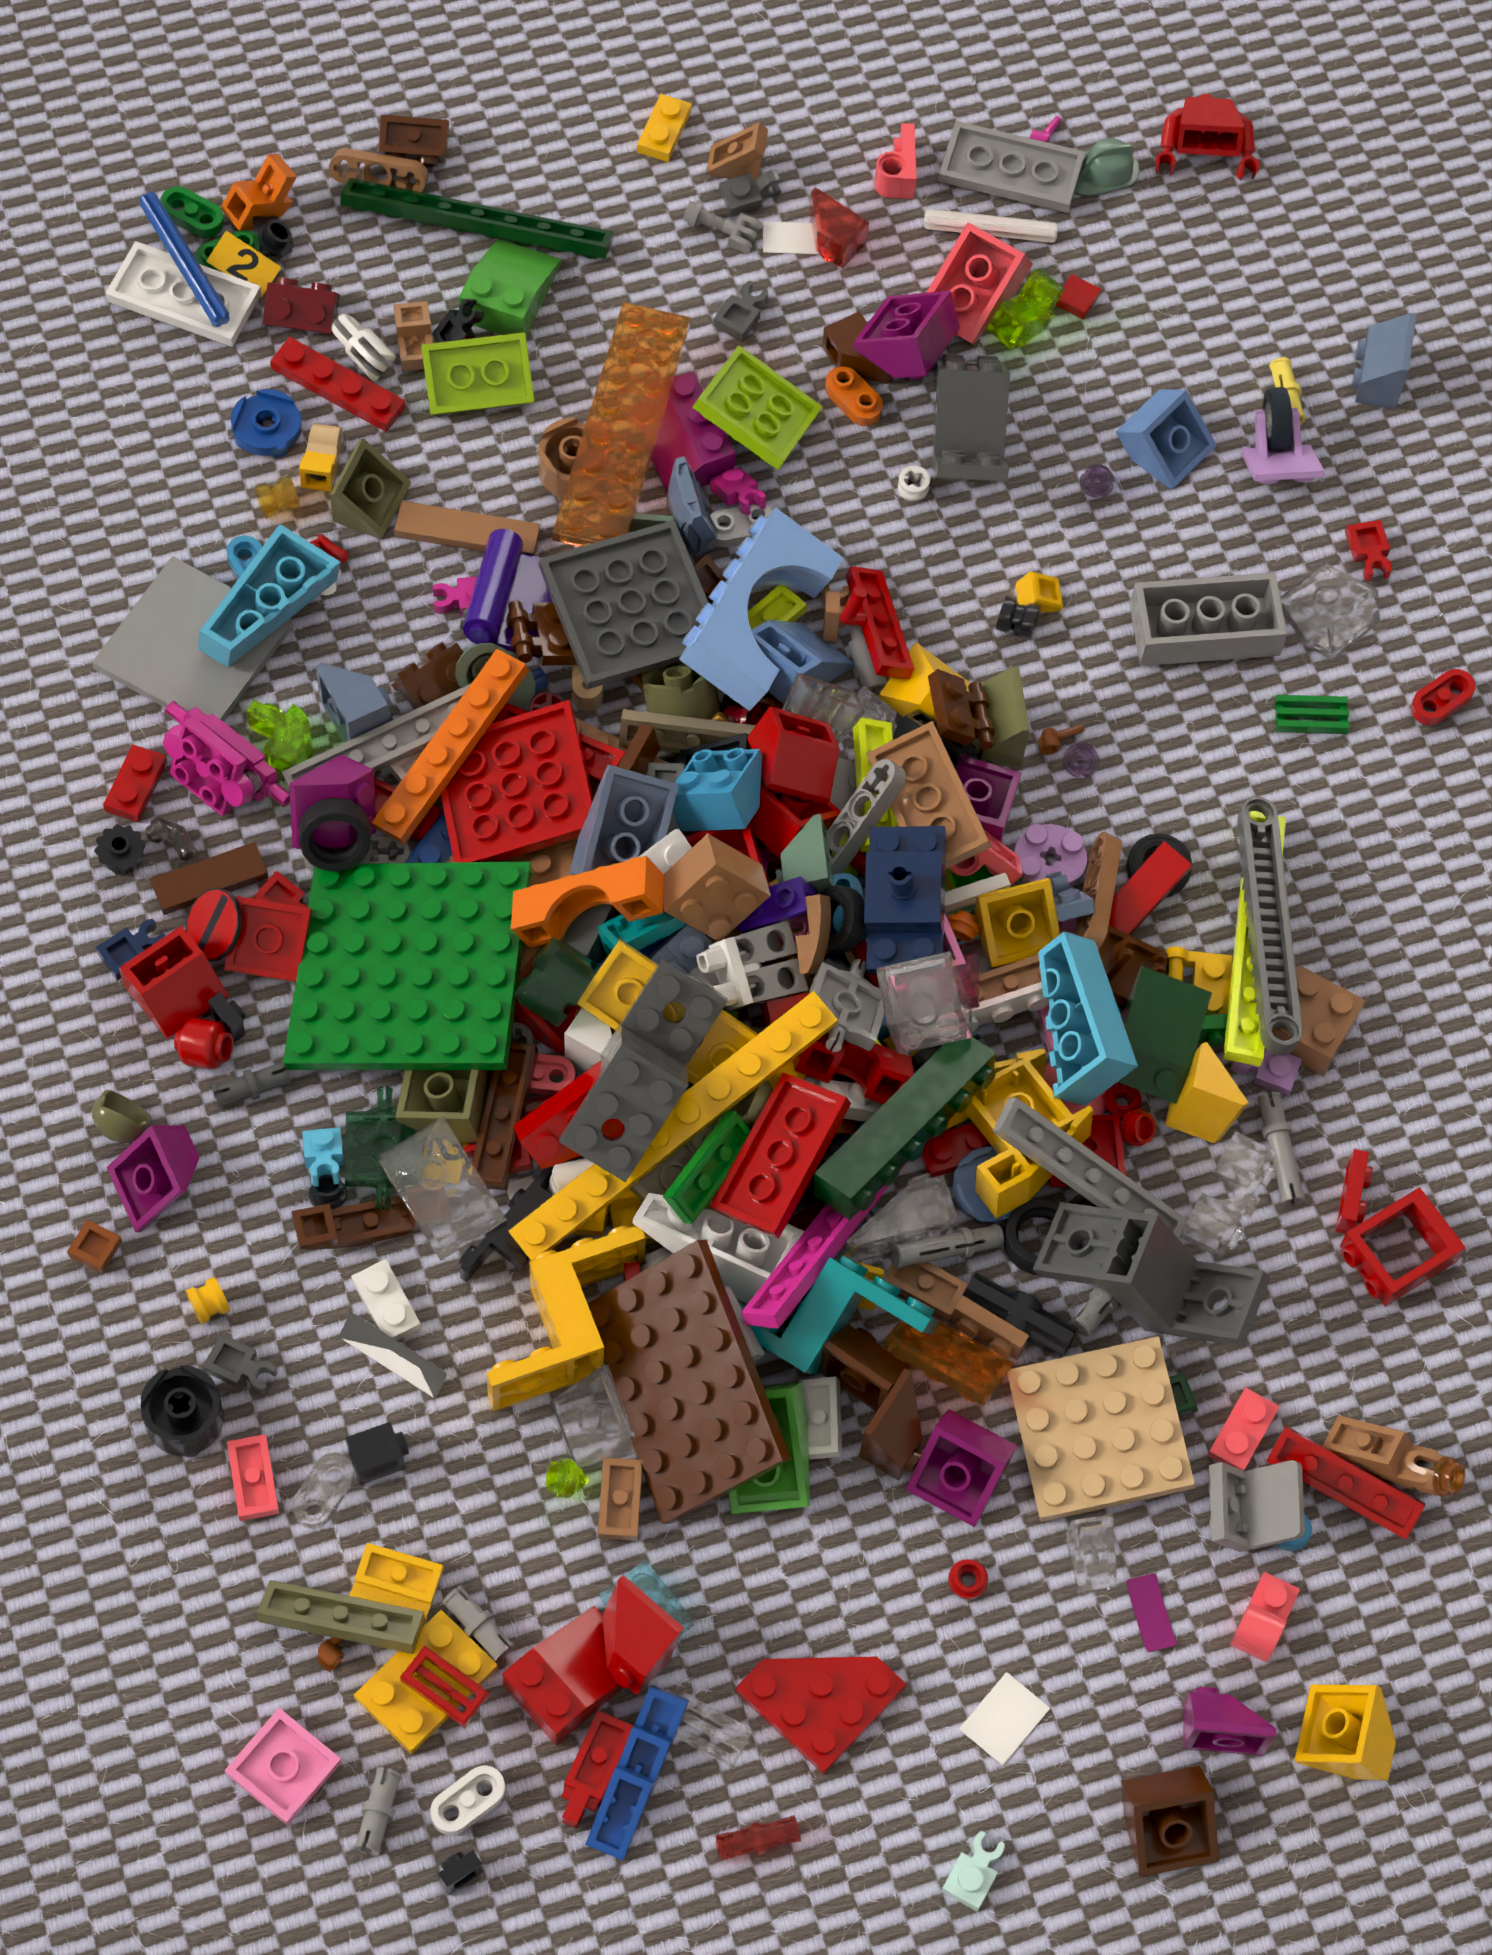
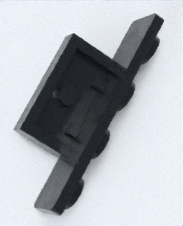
M538 1166L532 1176V1179H534L533 1183L526 1191L520 1188L508 1203L510 1209L502 1219L496 1216L489 1223L484 1231L486 1237L478 1247L473 1244L464 1252L459 1261L461 1264L460 1278L463 1281L467 1282L494 1250L519 1270H522L530 1261L529 1257L508 1231L553 1196L546 1189L549 1187V1180L554 1166L541 1169Z

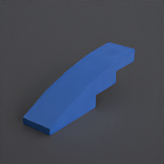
M655 1685L649 1687L637 1721L632 1727L619 1763L614 1769L585 1845L620 1860L625 1859L690 1700Z

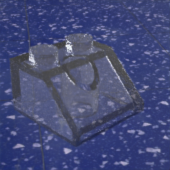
M1325 562L1280 597L1285 618L1305 646L1331 660L1337 658L1380 623L1378 590Z
M950 951L877 968V978L886 1022L898 1054L972 1038V1008Z

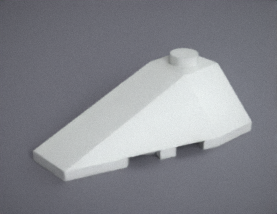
M648 1193L632 1221L634 1225L673 1254L696 1240H707L724 1286H730L736 1299L747 1304L804 1233L803 1230L787 1224L778 1239L709 1209H703L693 1224L683 1223L663 1198V1195Z

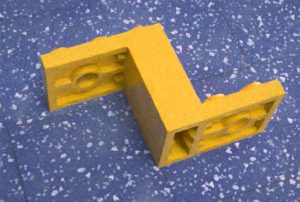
M622 1225L612 1229L607 1236L595 1240L593 1238H584L575 1242L569 1249L560 1252L549 1250L535 1257L534 1261L529 1262L530 1290L552 1348H539L530 1353L528 1358L514 1362V1360L499 1362L492 1367L491 1371L486 1372L488 1399L493 1412L604 1373V1345L581 1287L622 1274L623 1263L639 1261V1266H644L646 1238L640 1228Z

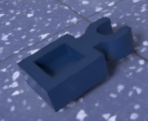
M154 919L144 921L140 925L138 932L132 935L128 928H125L95 947L98 956L117 981L122 978L119 967L166 936L162 933L155 938L148 937V934L157 928Z

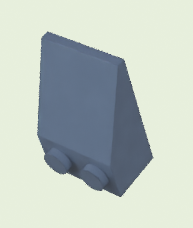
M607 765L578 837L569 875L580 874L595 870L601 866H609L639 857L664 838L668 831L679 784Z

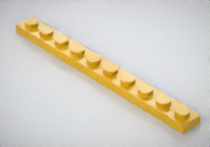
M815 991L811 992L682 1094L626 1183L593 1164L508 1232L531 1261H534L535 1257L539 1254L552 1250L839 1023L838 1019Z

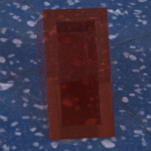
M815 187L811 191L809 210L815 250L824 260L833 262L843 269L867 243L869 222Z

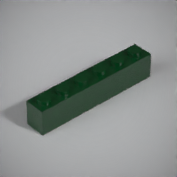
M959 1029L814 1173L813 1195L848 1220H851L860 1210H867L873 1203L876 1193L884 1185L890 1186L897 1179L901 1168L908 1161H915L922 1153L925 1144L933 1136L939 1137L946 1129L949 1120L957 1112L962 1113L971 1103L973 1095L980 1088L986 1089L992 1083L996 1076V1070L994 1069L996 1052Z

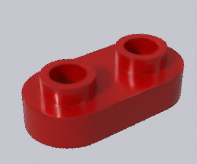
M1461 669L1448 670L1415 694L1411 703L1412 716L1424 725L1430 726L1442 722L1470 702L1476 688L1474 678L1468 672ZM1450 689H1456L1460 694H1454ZM1424 707H1429V708H1431L1434 712H1428V711L1424 710L1423 708H1424Z

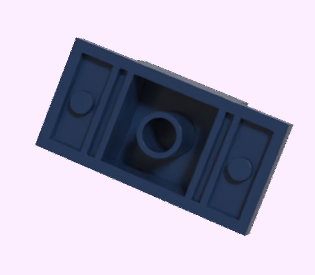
M945 826L870 827V851L866 852L864 924L867 931L866 970L868 974L943 973L946 870Z

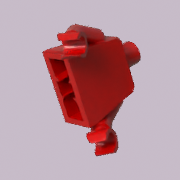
M1207 93L1199 97L1185 98L1184 107L1177 108L1164 121L1160 148L1163 151L1156 157V174H1158L1159 166L1163 163L1171 166L1169 176L1174 174L1176 158L1172 154L1173 150L1181 154L1240 157V154H1242V160L1236 170V176L1239 180H1242L1245 168L1251 170L1252 180H1254L1260 167L1259 161L1252 156V153H1255L1254 126L1251 120L1237 110L1232 100L1214 98V96Z

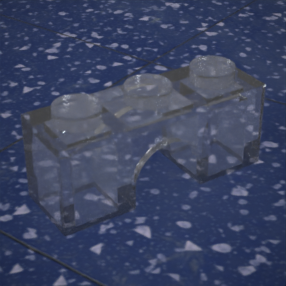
M1235 1131L1213 1175L1227 1183L1231 1187L1234 1196L1227 1200H1217L1201 1193L1185 1223L1180 1238L1219 1258H1222L1227 1247L1234 1250L1244 1232V1229L1238 1227L1243 1216L1251 1219L1261 1199L1255 1196L1259 1186L1262 1185L1267 1188L1277 1167L1271 1165L1276 1151Z

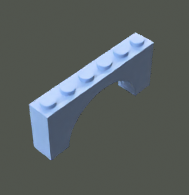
M776 507L766 518L760 515L748 532L753 535L752 538L747 536L737 549L735 554L740 557L739 560L734 558L725 569L722 576L727 580L725 582L721 580L710 594L709 598L713 600L712 605L707 603L695 620L700 625L698 627L694 625L683 639L682 644L686 648L679 658L680 661L748 711L768 692L780 671L762 652L752 634L748 620V600L751 590L764 585H785L815 598L831 581L843 560L841 555Z

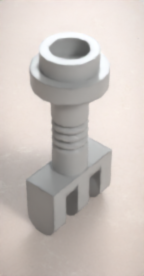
M699 200L696 203L689 202L683 216V220L688 222V226L695 228L697 222L719 231L721 230V232L730 235L728 247L743 253L750 252L752 243L757 237L756 232L761 227L759 220L740 213L735 223L703 210L704 202Z

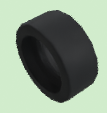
M328 798L309 806L302 815L299 826V843L303 856L313 866L332 872L349 870L361 863L368 854L371 842L370 825L366 813L359 805L348 799ZM335 820L346 822L356 829L357 837L353 843L346 847L331 849L317 844L313 839V831L322 823Z
M1033 1198L1011 1212L1004 1231V1249L1009 1260L1020 1270L1032 1275H1038L1033 1270L1038 1256L1024 1249L1018 1240V1231L1021 1225L1031 1218H1045L1053 1221L1060 1203L1049 1198Z

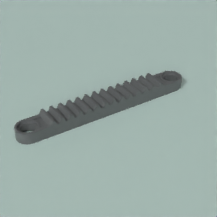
M1257 796L1245 800L1237 819L1240 841L1238 852L1241 854L1240 866H1242L1241 878H1244L1242 890H1245V914L1248 915L1246 927H1249V952H1252L1250 964H1253V989H1256L1254 1001L1257 1002L1256 1015L1259 1017L1260 1036L1263 1045L1274 1054L1286 1055L1293 1052L1302 1037L1303 1029L1278 812L1271 801ZM1250 811H1258L1266 817L1267 821L1256 822L1249 817L1248 813ZM1284 1028L1290 1033L1291 1039L1283 1041L1276 1038L1272 1029Z

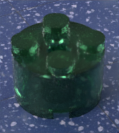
M553 937L547 946H543L531 964L535 968L532 969L527 978L524 977L521 980L513 996L518 999V1003L557 1028L568 1016L563 1013L566 1007L575 1006L585 992L596 972L594 969L598 967V963L565 941L557 940Z

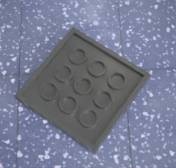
M675 520L539 558L538 566L587 689L682 662L679 658L686 648L682 641L694 625L697 627L700 625L695 619L708 603V600Z

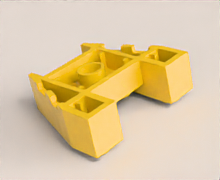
M1044 1048L1017 1053L1016 1058L995 1062L996 1076L992 1083L986 1089L980 1088L973 1095L971 1103L962 1113L957 1112L949 1120L945 1129L947 1130L970 1118L998 1153L995 1157L976 1167L975 1192L996 1219L1028 1202L1053 1175L992 1132L1009 1098L1017 1097L1081 1144L1091 1134L1092 1107L1088 1106L1072 1115L1060 1099L1054 1098V1091L1043 1079L1045 1076L1047 1053Z

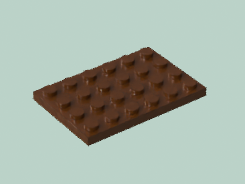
M696 1240L587 1303L604 1345L603 1366L638 1460H642V1470L662 1524L673 1523L791 1460L707 1240Z

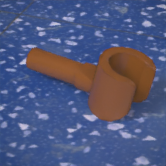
M1083 724L1059 731L1049 727L1044 729L1037 741L1040 753L1042 755L1057 753L1061 749L1059 741L1084 732Z
M331 1637L321 1643L318 1648L317 1661L328 1672L334 1670L345 1656L337 1648L342 1639Z

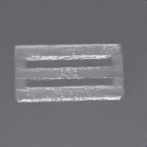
M682 1691L679 1696L690 1700L688 1708L741 1736V1738L738 1740L685 1711L682 1721L730 1746L734 1750L730 1754L679 1726L675 1737L734 1768L753 1734V1729Z

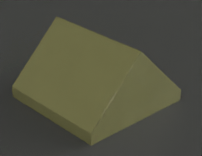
M364 438L359 439L330 494L333 522L376 538H383L411 481Z

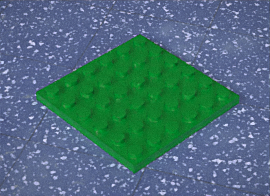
M359 863L349 870L339 872L325 871L314 866L308 908L312 909V915L302 962L298 965L283 1064L287 1067L286 1069L507 1070L524 942L511 930L513 891L531 886L533 876L531 863Z

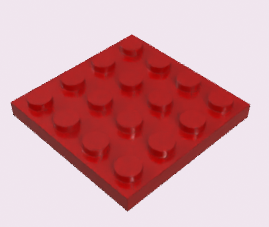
M570 700L492 723L441 793L454 862H500L579 837L593 802V795L575 713Z

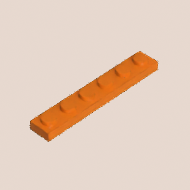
M498 649L495 650L371 823L375 829L405 845L529 672L525 663Z

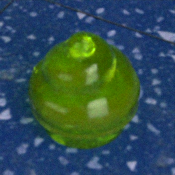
M562 1458L560 1461H552L546 1474V1488L548 1492L555 1493L558 1498L572 1497L576 1491L582 1490L584 1485L589 1482L588 1477L576 1462L567 1458Z

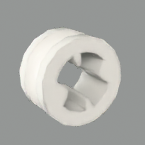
M919 466L904 468L899 475L898 492L900 496L908 501H919L925 498L930 484L928 472ZM908 480H911L913 483L920 482V487H916L914 484L908 486Z

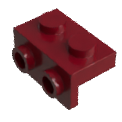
M278 278L277 284L268 282L262 324L333 334L331 326L335 319L337 301H340V294L332 292L333 285L312 282L311 288L298 287V280Z

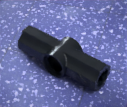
M975 1273L963 1293L964 1297L1028 1334V1342L1057 1358H1062L1066 1354L1078 1331L1077 1327L1044 1310L1042 1304L1032 1295L1020 1290L1011 1292L978 1273Z

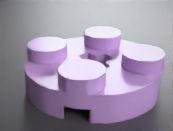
M1033 824L1029 826L1026 833L1017 841L1014 853L1020 856L1023 874L1020 878L1024 880L1023 884L1045 879L1046 874L1061 871L1062 875L1067 876L1069 887L1073 885L1075 887L1080 883L1087 865V853L1083 846L1084 840L1082 836L1077 832H1072L1063 826L1055 824ZM1050 853L1054 854L1060 862L1055 861L1052 866L1045 865V859L1040 857Z

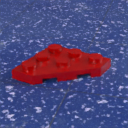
M877 1656L762 1659L735 1687V1693L824 1775L906 1688V1683Z

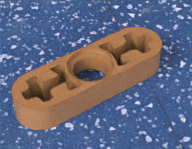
M349 148L338 150L329 163L331 176L337 182L346 184L349 178L422 192L429 177L427 168L419 161ZM342 160L348 161V167L351 168L349 172L344 171V167L341 165ZM361 163H364L365 166L363 167L362 175H361V174H360L361 168H359V166L361 165ZM372 165H381L386 169L388 176L384 179L375 178L370 172V167ZM395 169H398V172L396 174L398 178L396 181H394L393 177L395 175ZM408 172L414 173V178L417 179L416 183L410 182V178L407 176Z

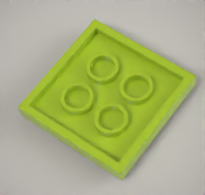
M738 345L692 408L705 419L729 434L734 440L758 455L764 462L778 470L823 406Z

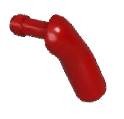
M318 534L317 539L310 541L311 543L322 545L324 551L340 561V563H345L349 559L347 550L337 546L324 535Z

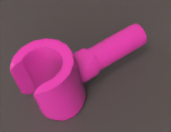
M1055 116L1044 131L1032 129L1030 138L1049 143L1052 133L1062 121L1061 118Z

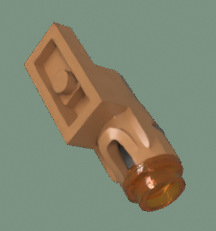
M1338 1415L1323 1444L1327 1449L1353 1463L1360 1464L1363 1469L1379 1478L1418 1492L1436 1496L1455 1495L1460 1492L1464 1485L1465 1468L1462 1464L1458 1463L1453 1457L1439 1454L1434 1449L1414 1445L1404 1431Z

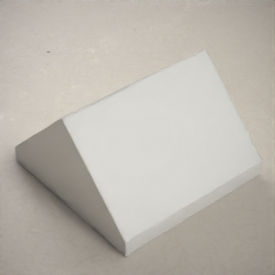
M581 1008L564 1034L565 1058L571 1061L576 1071L583 1074L601 1060V1052L612 1037L610 1026L584 1008Z

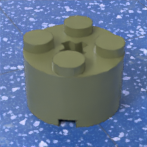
M683 662L644 672L641 675L648 712L700 719H710L719 712L720 702L717 687Z

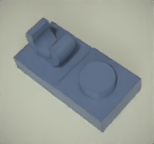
M1061 871L1046 874V878H1049L1051 882L1058 921L1061 922L1095 913L1093 898L1084 892H1080L1079 889L1069 887L1067 876L1062 875Z
M686 924V926L673 932L648 958L656 964H659L661 959L664 958L683 971L690 973L698 965L696 955L709 949V945L713 943L704 933Z

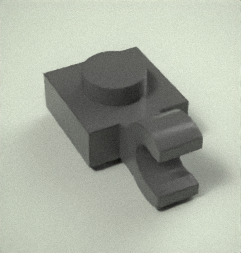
M776 169L763 173L755 181L751 173L720 182L719 192L730 216L733 217L740 213L761 208L762 198L780 194L781 189L778 183L781 182V179Z

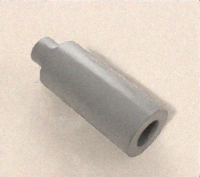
M856 627L850 631L852 640L848 643V647L864 695L866 697H877L888 681L885 676L876 675L862 628Z

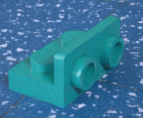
M663 908L662 914L628 922L621 914L599 925L597 929L605 954L608 956L620 939L639 951L661 938L670 936L673 932L686 926V923L664 912Z

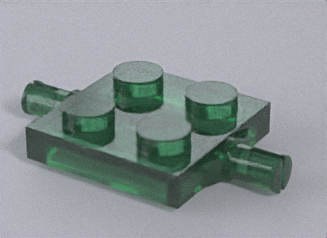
M383 1086L377 1088V1108L367 1111H346L345 1186L371 1187L376 1189L375 1208L378 1210H382L383 1196L385 1210L391 1209V1188L398 1186L422 1185L423 1133L397 1122L395 1118L397 1108L392 1107L393 1088L386 1086L385 1100Z

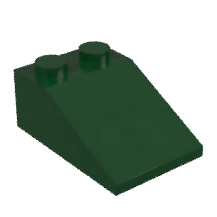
M1141 965L1121 1015L1138 1067L1118 1082L1176 1104L1191 1068L1212 992Z

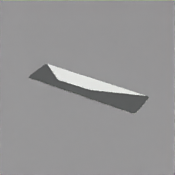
M353 1312L349 1314L339 1334L341 1339L433 1398L437 1397L447 1377V1373Z

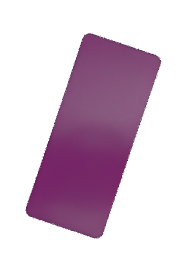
M1152 1573L1128 1579L1126 1581L1146 1651L1153 1652L1176 1646L1177 1642L1162 1598L1157 1575Z

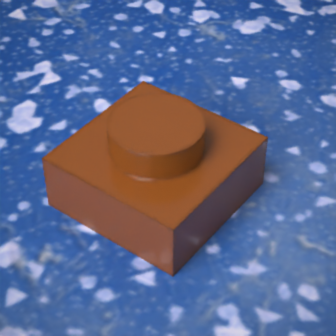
M87 1219L67 1250L70 1258L102 1274L121 1245L122 1239L121 1236Z

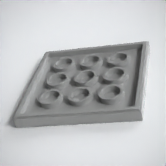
M172 556L92 661V666L98 672L165 708L171 701H176L187 712L197 707L207 716L213 713L224 722L291 631L293 620H287L229 668L225 667L198 650V640L201 628L231 590V587Z

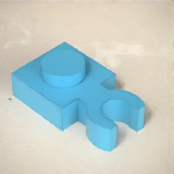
M341 1127L302 1131L306 1169L310 1168L312 1185L314 1187L319 1186V1177L322 1175H331L333 1183L339 1184V1165H344Z

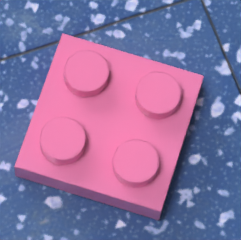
M278 1708L224 1771L229 1778L288 1826L338 1768L342 1760L282 1709Z

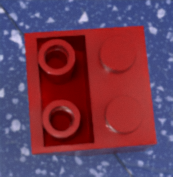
M770 706L747 737L751 749H760L762 753L761 775L766 788L776 793L782 792L797 796L805 801L807 799L827 805L831 799L840 750L830 724Z
M182 926L119 967L125 989L167 1040L174 1037L176 1032L182 1029L189 1019L202 1018L209 1013L208 1000L218 993H221L226 1000L229 999L228 993L206 956Z

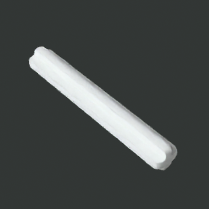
M927 209L924 217V228L931 230L962 233L966 224L970 223L995 237L1050 243L1056 241L1058 225L1055 222Z

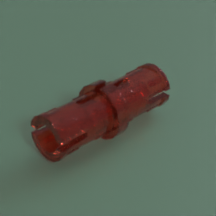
M795 1815L762 1824L755 1821L750 1823V1827L715 1835V1843L721 1862L755 1852L757 1855L766 1854L767 1849L801 1841Z

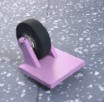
M1283 387L1266 389L1263 409L1255 410L1256 448L1242 449V457L1254 481H1259L1263 484H1275L1279 480L1285 479L1309 482L1314 478L1324 477V469L1311 445H1301L1300 413L1297 411V408H1291L1287 389Z

